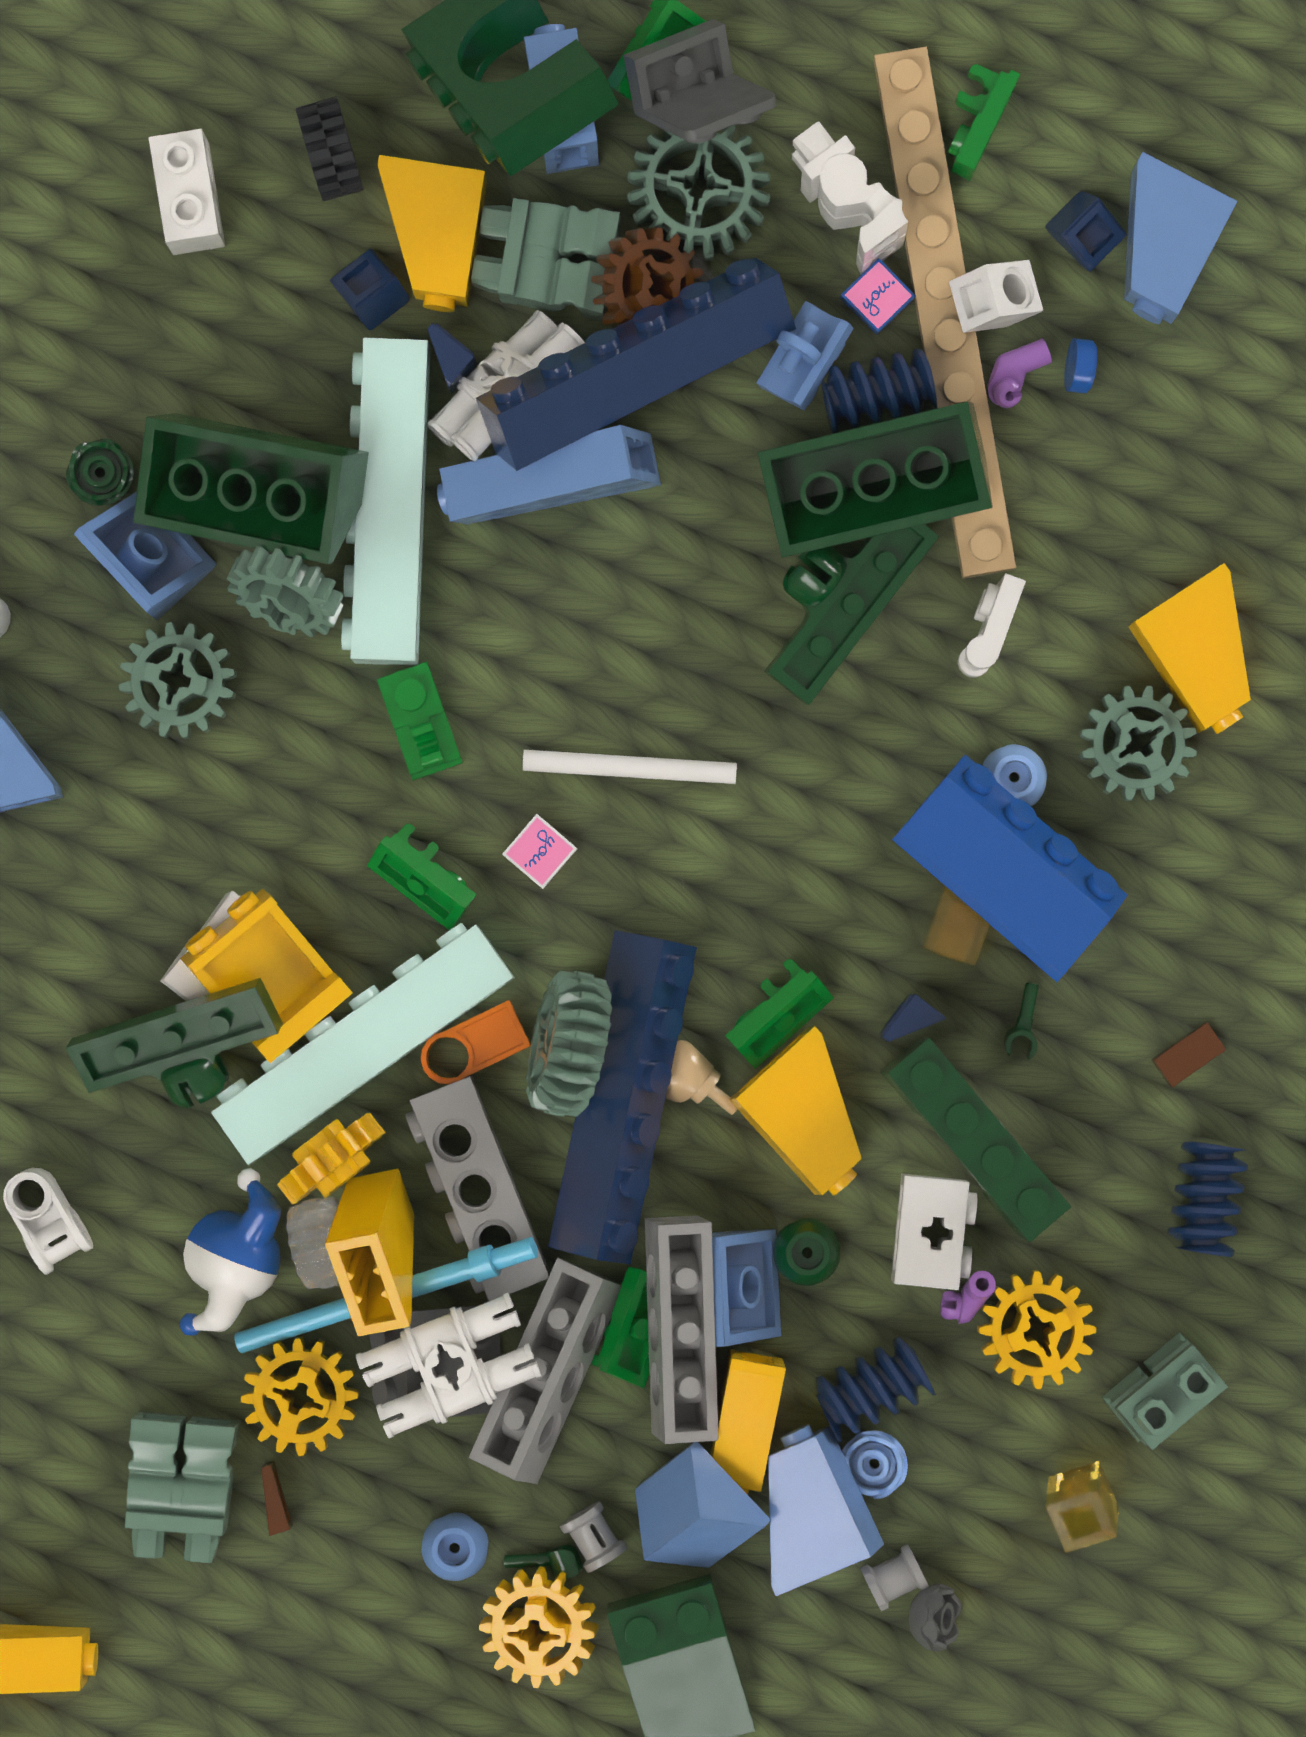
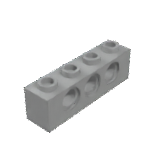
M473 1075L410 1100L413 1111L406 1113L405 1116L416 1143L426 1141L433 1161L426 1163L425 1167L435 1192L446 1191L453 1211L445 1213V1217L456 1244L465 1241L469 1251L483 1247L480 1239L483 1229L490 1225H499L508 1231L511 1243L532 1237L537 1245L538 1258L501 1269L500 1276L477 1282L474 1278L470 1279L475 1293L478 1294L485 1291L488 1300L491 1301L503 1296L507 1292L511 1294L548 1279L550 1275L549 1267ZM458 1124L468 1130L471 1136V1145L466 1153L453 1155L444 1149L441 1136L447 1126ZM480 1175L489 1182L491 1195L487 1202L473 1205L463 1198L461 1184L467 1176Z
M698 1215L645 1218L651 1434L664 1444L718 1441L712 1222Z
M557 1258L517 1347L519 1349L529 1343L534 1359L514 1366L515 1369L537 1361L542 1376L532 1378L497 1393L498 1399L493 1401L470 1453V1459L515 1481L538 1484L611 1319L610 1317L621 1284L580 1265Z

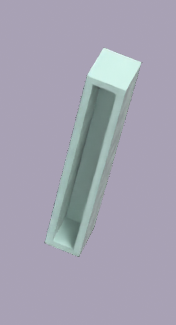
M363 338V353H353L352 382L353 385H361V406H351L350 436L351 438H359V450L369 452L362 505L346 535V543L355 544L354 565H345L344 597H353L352 618H343L341 643L342 650H351L350 659L355 664L418 665L428 432L426 423L428 422L431 356L428 340Z
M463 923L458 924L436 940L441 949L431 957L423 961L420 955L416 954L392 972L397 981L383 991L379 992L376 986L373 985L352 999L348 1004L353 1009V1012L335 1023L331 1016L327 1017L304 1034L309 1043L297 1052L291 1054L289 1049H287L273 1062L269 1063L266 1060L260 1065L266 1074L249 1086L242 1078L216 1096L222 1105L211 1113L248 1165L261 1159L515 978L478 925H474L467 930Z

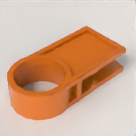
M508 1000L454 1027L433 1035L422 1048L421 1063L423 1070L429 1078L437 1083L449 1085L530 1047L531 1044L511 1001ZM439 1038H455L467 1048L469 1055L468 1064L458 1077H440L429 1066V1051Z

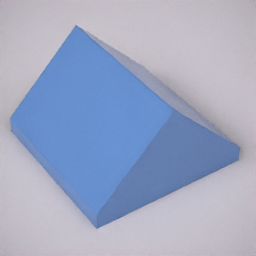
M137 492L79 527L74 535L136 602L158 621L213 570L216 562L188 534L133 523Z
M776 1229L712 1232L715 1347H725L781 1336L778 1269L774 1262Z
M698 1442L690 1444L635 1489L643 1558L645 1561L709 1568L763 1529L771 1521Z

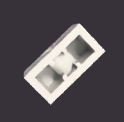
M901 1173L891 1281L894 1284L959 1290L960 1278L969 1279L972 1263V1246H963L965 1224H975L977 1193L969 1192L968 1181ZM933 1217H940V1224L949 1229L948 1237L939 1238L937 1247L931 1246L930 1239L921 1235L922 1227L931 1226Z

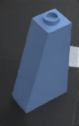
M618 425L597 430L518 471L498 455L478 459L475 462L470 461L441 468L439 471L442 483L437 486V496L443 513L449 516L450 522L472 524L661 486L651 433Z

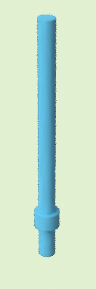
M529 1237L495 1249L491 1245H486L468 1252L467 1258L413 1275L412 1298L473 1278L477 1282L500 1276L501 1269L538 1258L537 1245L534 1239ZM341 1298L237 1332L234 1335V1340L238 1351L245 1353L350 1319L351 1316L345 1299Z

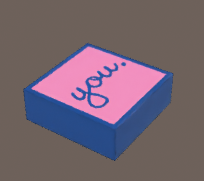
M878 258L841 294L840 299L878 335L914 301L916 295Z

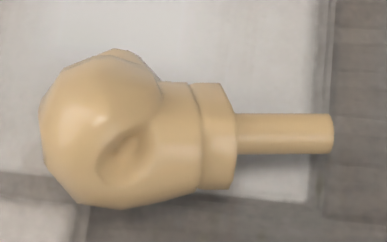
M685 1040L677 1041L671 1069V1082L667 1088L666 1099L681 1103L690 1098L698 1104L708 1096L729 1114L733 1115L737 1108L729 1100L731 1097L716 1086L721 1073L715 1070L714 1066L691 1043Z

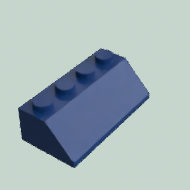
M966 754L928 795L892 839L1056 982L1062 978L1112 919L1128 895L1119 888L1116 880L1109 873L1097 869L1077 851L1076 846L1071 840L1053 831L1037 817L1034 809L1028 803L1021 799H1016L996 781L990 770L981 764L975 763Z

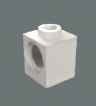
M1030 260L986 264L949 281L963 333L1009 327L1043 311Z

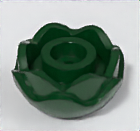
M100 439L85 442L77 446L71 455L66 471L67 483L71 490L85 503L96 506L112 504L120 500L128 492L133 480V464L130 456L119 444L112 440ZM100 468L105 469V475L102 478L96 476V471Z
M802 1218L786 1225L778 1233L775 1240L774 1262L779 1272L791 1282L801 1286H813L831 1277L837 1269L840 1260V1242L835 1232L821 1221L813 1218ZM809 1247L812 1249L810 1257L802 1255L804 1248Z

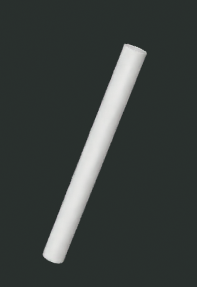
M524 750L523 771L736 784L737 763L540 750Z

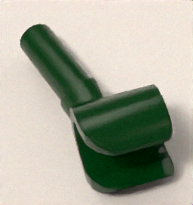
M1025 984L1016 1026L1009 1029L1004 1037V1046L1008 1055L1011 1052L1012 1040L1017 1036H1026L1030 1039V1045L1027 1050L1028 1060L1037 1051V1041L1034 1033L1031 1031L1032 1017L1039 987L1037 984Z
M570 1544L558 1546L547 1552H539V1554H511L504 1556L505 1568L544 1567L550 1565L554 1579L561 1571L566 1573V1579L577 1576L583 1570L579 1553Z

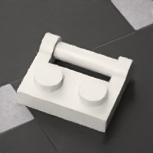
M1005 573L997 585L989 583L987 589H984L973 618L982 622L978 636L969 642L958 658L959 669L964 675L972 678L980 677L996 662L1023 591L1025 580Z

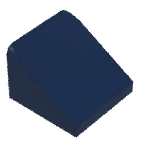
M1084 191L1077 193L1045 226L1050 235L1089 272L1127 236V233L1099 197Z
M372 248L329 280L368 330L376 328L410 300L397 277Z
M432 323L427 330L449 392L452 395L457 390L459 379L462 376L467 378L476 367V360L473 352L437 323L435 325Z
M910 994L907 995L879 1032L881 1034L879 1037L890 1042L945 1020L946 1017L918 995Z

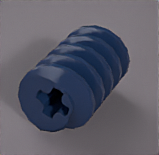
M920 348L913 350L910 366H908L900 353H895L891 357L889 370L886 369L879 357L871 359L868 375H866L859 362L856 361L850 364L847 379H845L837 366H831L828 372L827 383H824L822 380L824 404L832 434L839 433L841 418L845 417L851 427L855 429L860 428L861 416L864 413H867L872 423L876 424L881 422L884 409L889 410L893 419L902 417L904 405H909L913 413L917 414L923 412L924 401L930 400L934 409H938L930 363Z
M1197 1141L1183 1142L1181 1149L1195 1156V1161L1178 1164V1170L1191 1177L1192 1180L1189 1183L1175 1185L1174 1191L1187 1198L1188 1203L1173 1206L1171 1213L1185 1220V1224L1168 1228L1167 1234L1182 1242L1181 1246L1175 1248L1232 1257L1235 1250L1221 1242V1238L1234 1236L1238 1233V1228L1225 1221L1224 1217L1241 1213V1207L1227 1199V1196L1244 1192L1245 1186L1232 1179L1231 1174L1247 1171L1248 1164L1234 1157L1235 1152L1245 1151V1149Z
M900 1337L893 1339V1357L879 1346L874 1348L875 1366L873 1367L861 1356L854 1358L855 1376H852L842 1366L836 1367L837 1385L835 1386L822 1375L816 1377V1397L839 1443L842 1442V1424H845L855 1434L861 1432L860 1415L862 1414L875 1425L880 1423L879 1406L882 1404L894 1415L899 1414L898 1396L903 1395L914 1406L919 1404L918 1386L920 1385L933 1396L936 1395L915 1351Z

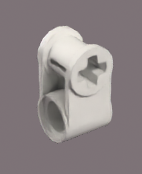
M29 1168L16 1174L8 1181L3 1195L6 1209L21 1232L32 1259L45 1275L54 1270L55 1263L81 1249L87 1252L93 1249L92 1239L84 1223L70 1206L56 1179L50 1172L42 1168ZM33 1180L43 1188L44 1201L40 1207H28L20 1200L18 1190L22 1181ZM62 1235H67L66 1239L54 1246H49L48 1243Z

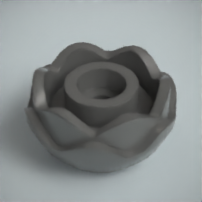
M930 1585L915 1595L910 1606V1632L916 1641L927 1650L942 1651L947 1649V1645L954 1642L959 1634L955 1620L961 1613L962 1604L958 1597L954 1595L955 1589L948 1585Z

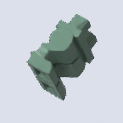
M513 198L512 207L505 205L484 206L480 223V237L506 241L504 256L501 259L476 255L471 283L479 289L497 293L501 303L519 304L549 312L563 310L567 305H574L582 313L581 316L602 322L603 316L607 313L606 304L594 305L593 302L596 296L603 294L602 286L592 283L591 279L592 276L604 274L605 268L596 260L598 255L613 254L608 242L611 239L620 237L622 225L620 212L594 208L586 212L580 211L576 206L563 207L550 203L529 202V200ZM574 254H585L590 261H583L578 264L570 262L568 258H571Z
M1179 1332L1143 1362L1152 1376L1148 1377L1137 1367L1103 1395L1102 1398L1137 1443L1141 1441L1153 1450L1228 1388V1386L1196 1347Z
M137 1412L131 1418L129 1445L133 1450V1457L128 1463L129 1479L125 1528L132 1529V1545L135 1557L163 1558L165 1555L167 1532L186 1533L184 1560L201 1563L213 1562L220 1542V1536H223L229 1524V1508L234 1471L233 1467L228 1463V1457L237 1445L241 1420L192 1416L186 1423L187 1416L149 1412ZM185 1433L183 1450L186 1454V1463L181 1472L180 1464L175 1459V1452L183 1441Z

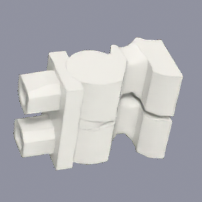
M818 121L793 140V146L796 151L792 154V160L802 171L801 192L809 203L818 198L821 216L833 230L862 226L860 228L856 259L860 275L878 258L883 261L904 246L908 220L902 211V200L892 196L879 182L867 185V170L863 162L854 156L855 147L846 135L835 143Z

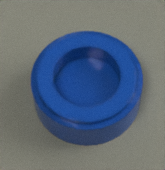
M1073 338L1070 342L1064 371V386L1067 392L1086 394L1092 388L1097 368V346L1093 340Z

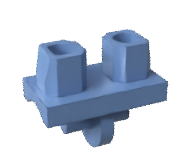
M805 301L794 319L796 329L791 332L784 330L780 332L776 339L779 346L757 381L761 389L804 411L812 402L822 380L833 362L839 357L846 345V340L854 329L849 322L836 318Z

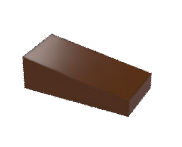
M1205 1022L1151 1060L1169 1087L1173 1088L1226 1049L1208 1022Z
M274 1461L266 1463L261 1467L269 1536L288 1531L293 1526Z

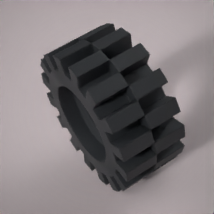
M337 96L296 107L302 136L322 201L363 191L361 176Z

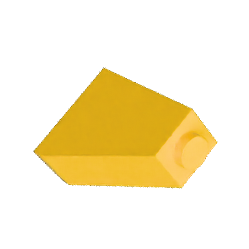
M379 155L377 166L415 299L424 300V308L439 312H454L455 305L468 307L472 284L471 276L477 252L487 187L485 171Z
M1223 563L1128 626L1181 708H1186L1189 712L1186 716L1198 733L1210 726L1216 734L1222 732L1244 717L1238 708L1251 700L1231 572L1226 564Z
M815 1026L808 1027L729 1100L814 1195H823L829 1190L834 1196L857 1176V1173L852 1168L862 1157L822 1033Z
M399 1168L353 1177L347 1181L325 1242L358 1337L410 1327L414 1212Z
M730 1349L718 1411V1441H713L711 1456L748 1495L749 1490L758 1492L762 1490L786 1367L782 1358Z
M0 1624V1694L80 1691L88 1682V1676L96 1675L98 1644L90 1643V1628Z

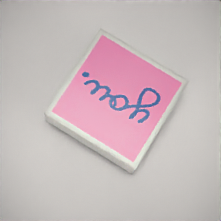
M536 814L502 855L544 889L577 851V848Z

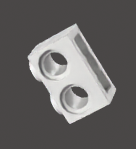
M202 129L149 137L165 243L172 254L178 255L226 247L210 146Z

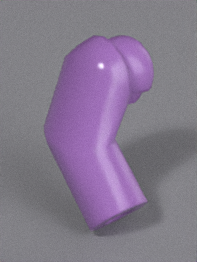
M1044 339L1036 340L998 356L987 384L988 395L993 403L1003 408H1011L1017 405L1022 398L1021 389L1026 373L1052 363L1051 355Z
M978 1271L965 1282L961 1293L950 1290L945 1291L941 1298L940 1315L946 1320L956 1319L958 1324L970 1322L995 1291L996 1282L993 1275L986 1271Z

